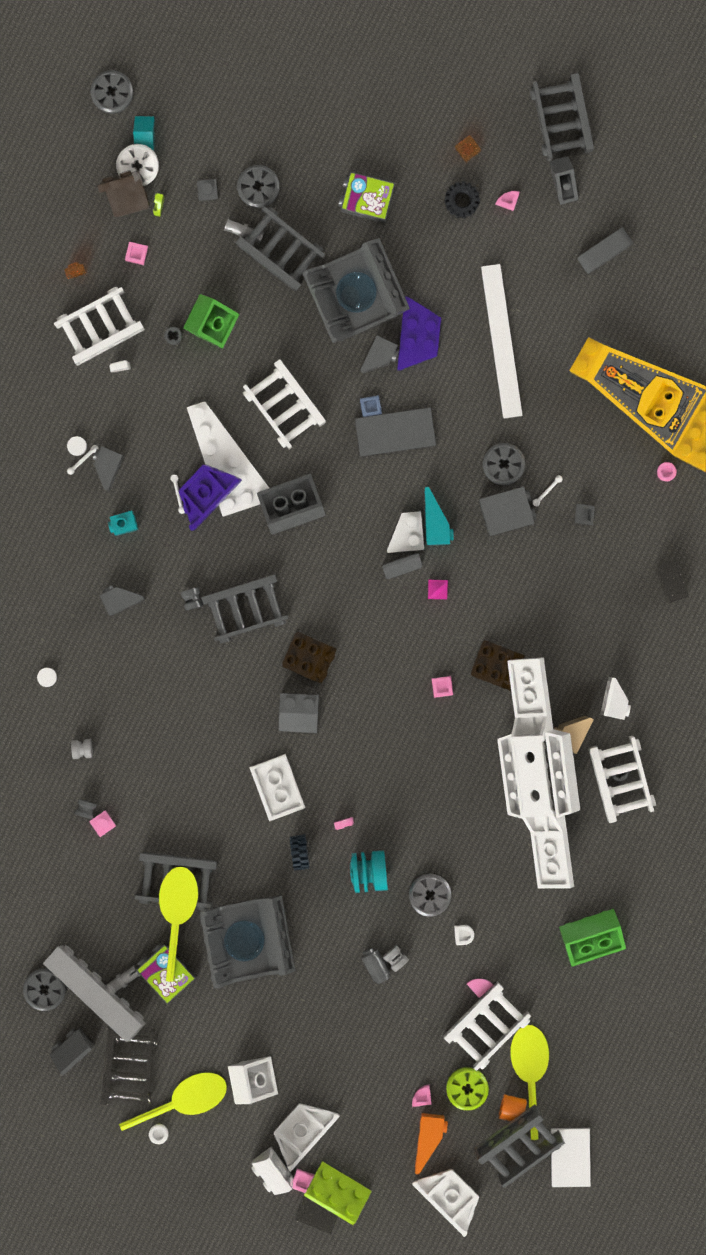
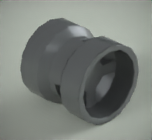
M199 587L180 592L181 597L185 600V611L204 606L203 601L199 597Z

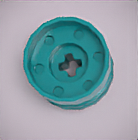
M384 850L372 851L371 860H367L365 853L361 852L362 861H357V853H352L350 875L355 893H360L359 884H364V890L368 892L369 883H373L375 891L388 890Z

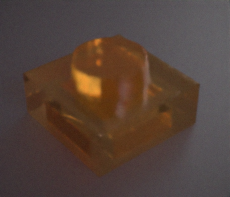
M470 135L454 147L465 162H468L481 152L480 147Z
M79 262L68 265L67 269H64L68 279L87 274L85 266L83 264L79 265Z

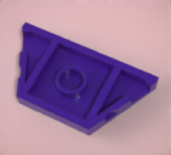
M406 296L405 299L410 309L403 313L397 371L435 358L438 354L441 317Z
M207 464L202 465L179 490L180 498L184 503L185 514H188L191 524L189 525L190 530H196L238 486L242 479Z

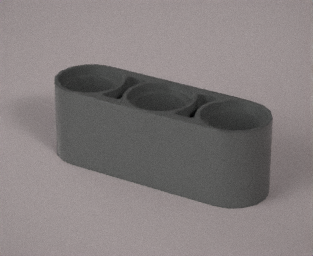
M622 227L583 253L577 260L586 273L590 274L630 247L633 242Z

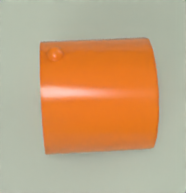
M504 1094L500 1106L499 1119L514 1120L526 1111L527 1100Z

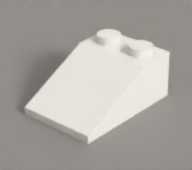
M272 1147L253 1159V1166L251 1168L257 1177L261 1176L265 1181L263 1185L268 1192L272 1191L274 1195L292 1190L294 1177Z

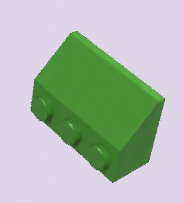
M614 909L603 911L559 927L571 966L626 949L621 926Z

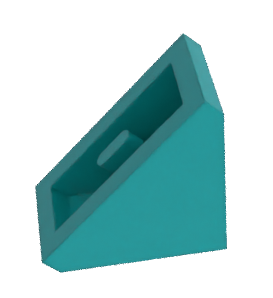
M135 116L133 129L134 144L146 145L153 151L154 116Z

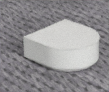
M126 360L109 365L110 372L131 369L130 362Z
M454 926L456 945H466L473 941L474 931L470 926Z

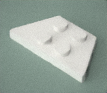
M299 1103L274 1131V1135L290 1172L340 1117L338 1113Z
M453 1169L412 1182V1185L465 1237L479 1195Z

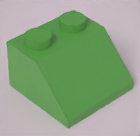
M200 294L183 329L223 348L239 314L215 299Z

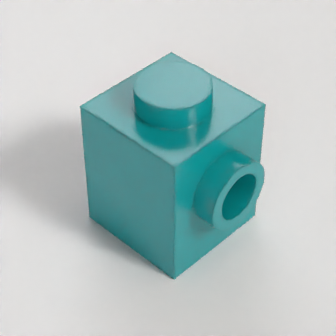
M133 511L111 516V521L108 522L109 530L111 533L114 532L115 536L139 530Z

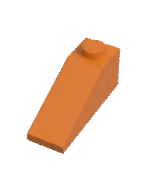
M421 1113L415 1174L421 1172L442 1140L443 1133H447L448 1121H444V1115Z

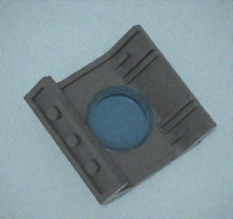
M380 238L367 241L362 244L360 249L334 261L302 272L332 343L344 341L387 322L410 309Z
M282 896L257 898L204 909L203 912H200V921L203 926L204 942L208 954L207 960L210 965L211 981L213 982L214 989L267 975L279 974V976L295 972Z

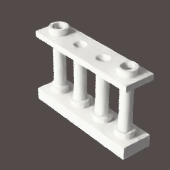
M122 287L110 289L107 291L108 294L70 315L63 314L59 316L57 322L54 323L57 329L63 326L76 351L75 356L72 358L77 366L145 330L141 322L138 321L136 323L129 314L120 295L125 293ZM114 300L126 322L125 329L122 331L116 330L103 304ZM94 309H97L110 333L108 334L109 337L105 340L99 339L87 316V313ZM77 318L81 319L93 342L92 347L88 349L82 348L70 325V322Z
M279 359L274 363L276 368L272 374L252 389L244 385L245 391L243 394L249 402L253 400L279 435L277 440L283 448L287 446L290 450L292 446L289 442L312 424H318L321 427L326 421ZM278 378H284L287 382L285 388L261 405L255 395ZM295 393L299 398L296 401L297 403L272 420L266 411L287 395ZM306 408L310 413L308 419L284 436L278 426L299 410Z
M629 736V744L603 751L601 749L598 750L596 745L588 747L609 823L616 822V816H619V813L647 806L650 812H654L653 806H656L654 796L649 793L638 752L641 750L639 739L635 740L634 736ZM633 751L635 762L609 769L603 768L601 761L604 758ZM635 769L638 770L639 781L616 787H608L606 779H609V776ZM638 788L643 789L645 799L619 806L612 804L611 798L616 794Z
M498 981L443 1035L449 1044L452 1041L457 1042L476 1061L473 1065L476 1071L479 1068H485L490 1062L488 1059L520 1027L523 1029L530 1022V1013L526 1011L522 1015L503 996L501 992L503 986ZM492 1000L498 1001L517 1020L510 1029L489 1009L488 1004ZM479 1013L481 1015L484 1014L504 1034L497 1042L475 1023L476 1020L474 1018ZM465 1027L471 1028L490 1047L483 1056L462 1037L461 1031Z

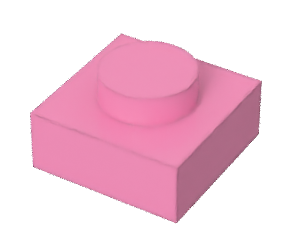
M106 810L89 821L100 837L116 827V824Z

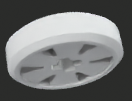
M129 145L120 152L117 158V173L120 176V173L124 171H138L136 167H133V164L138 160L139 164L143 166L139 168V174L143 185L146 186L158 174L159 161L157 155L146 145Z

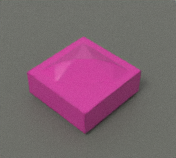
M428 580V599L447 600L448 580Z

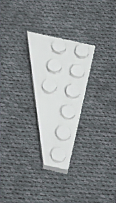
M205 401L187 407L205 464L242 479L238 486L219 504L222 516L224 517L260 505L257 493L269 489L268 485Z

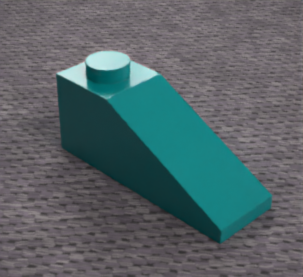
M425 487L426 544L450 545V540H454L453 529H450L449 523L430 488Z

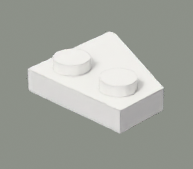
M421 511L402 513L387 553L424 550Z

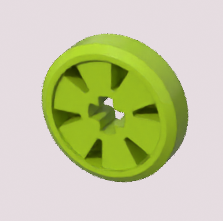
M463 1067L450 1075L446 1085V1092L450 1102L455 1107L461 1110H474L480 1107L487 1099L489 1087L487 1079L479 1070L476 1071L472 1067ZM466 1084H470V1088L473 1089L468 1094L462 1089Z

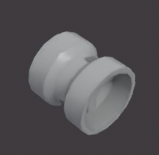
M85 739L83 743L78 740L71 741L73 759H79L83 755L86 758H93L91 739Z
M397 945L382 957L391 964L394 972L398 971L409 961L406 955L401 954L400 948Z

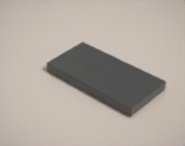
M431 407L355 418L360 457L436 446Z

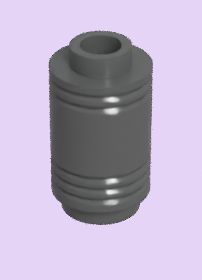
M371 947L365 950L361 959L373 982L380 984L390 978V971L378 949Z

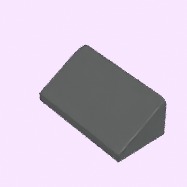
M416 553L384 564L382 568L386 579H390L422 567L419 554Z

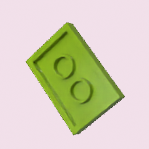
M322 1161L304 1196L354 1225L372 1191Z

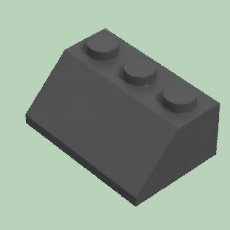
M311 474L257 493L271 535L326 516Z

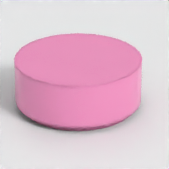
M664 462L657 468V476L662 481H671L676 476V467L670 462Z

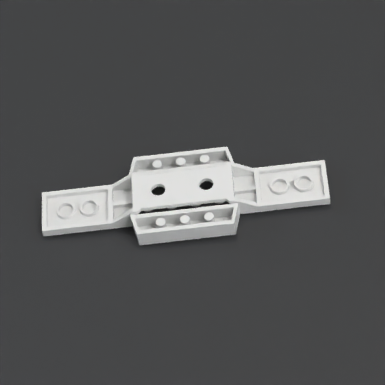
M544 657L508 660L515 721L512 734L498 739L508 815L522 818L530 830L538 888L574 887L565 815L579 811L580 803L570 733L553 729ZM546 745H547V752H548V760H549V767H550V775H551V782H552V790H553L555 811H554L553 808H552V807H553V801H552V799H551V793H550L551 783H550L549 778H548V770H547V769H548V763H547V761H546V755H545ZM528 752L534 754V762H530L527 759ZM533 790L539 792L540 798L538 801L532 796Z

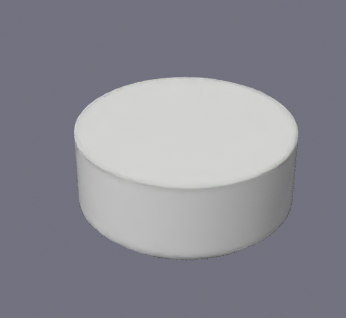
M76 436L68 441L67 448L72 455L81 456L87 450V443L83 438Z
M43 668L39 671L37 680L40 685L50 687L56 683L57 674L51 668Z
M162 1124L152 1126L149 1131L150 1140L155 1144L164 1143L168 1138V1129Z

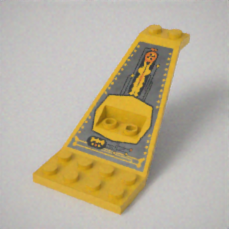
M588 337L569 371L592 384L673 456L706 472V386L608 347ZM672 394V398L667 400V395ZM659 411H663L661 416H657Z

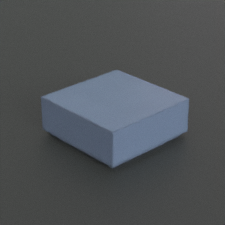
M379 395L360 398L363 417L382 415Z

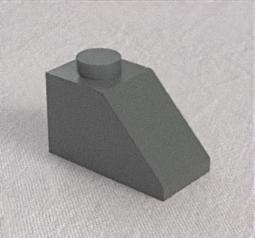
M569 157L550 161L552 178L560 205L579 200L574 168Z
M376 336L360 372L364 374L387 366L391 361L395 362L399 351H397L398 345Z
M101 446L100 450H96L93 460H95L94 465L103 488L110 492L124 456Z
M113 586L102 590L103 594L99 595L109 616H113L146 600L142 595L119 587L113 588Z

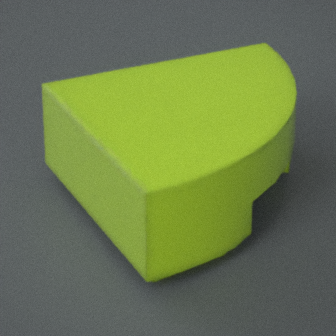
M156 194L154 200L153 214L161 217L165 199L162 194Z

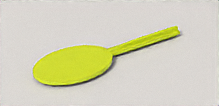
M185 867L172 869L165 876L159 893L161 912L164 918L172 924L166 981L173 982L179 924L186 922L192 916L198 900L196 879L192 872Z
M527 1025L523 1029H518L513 1037L511 1061L516 1074L523 1081L528 1082L530 1108L534 1104L537 1106L535 1082L540 1080L547 1070L549 1048L543 1033L537 1027ZM533 1127L530 1130L531 1140H538V1130Z
M205 1072L192 1075L176 1087L171 1102L120 1123V1128L123 1131L174 1108L178 1112L187 1115L204 1113L214 1108L224 1098L227 1090L226 1082L220 1075Z

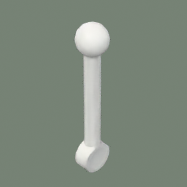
M93 445L84 457L73 467L67 469V473L70 475L74 474L75 469L92 453H95L99 447Z
M172 475L171 481L174 483L179 504L178 511L183 514L185 511L179 494L178 476Z
M557 475L555 481L540 497L533 500L534 506H539L540 501L557 483L562 482L563 478L561 475Z

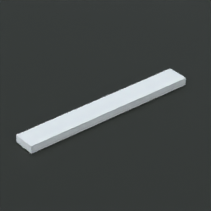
M500 264L483 266L481 271L503 419L522 416L501 266Z

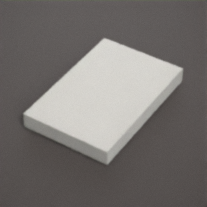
M286 754L249 767L269 821L305 808Z
M551 1128V1134L559 1130L565 1141V1144L560 1149L551 1153L552 1187H591L590 1128Z

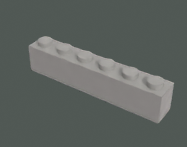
M58 946L43 964L124 1041H131L146 1024L143 1021V1016L137 1011L133 1012L129 1008L130 1004L125 999L118 998L115 995L116 991L110 985L106 986L101 982L102 978L96 972L92 973L87 968L88 965L82 959L78 960L73 955L74 952L70 947Z

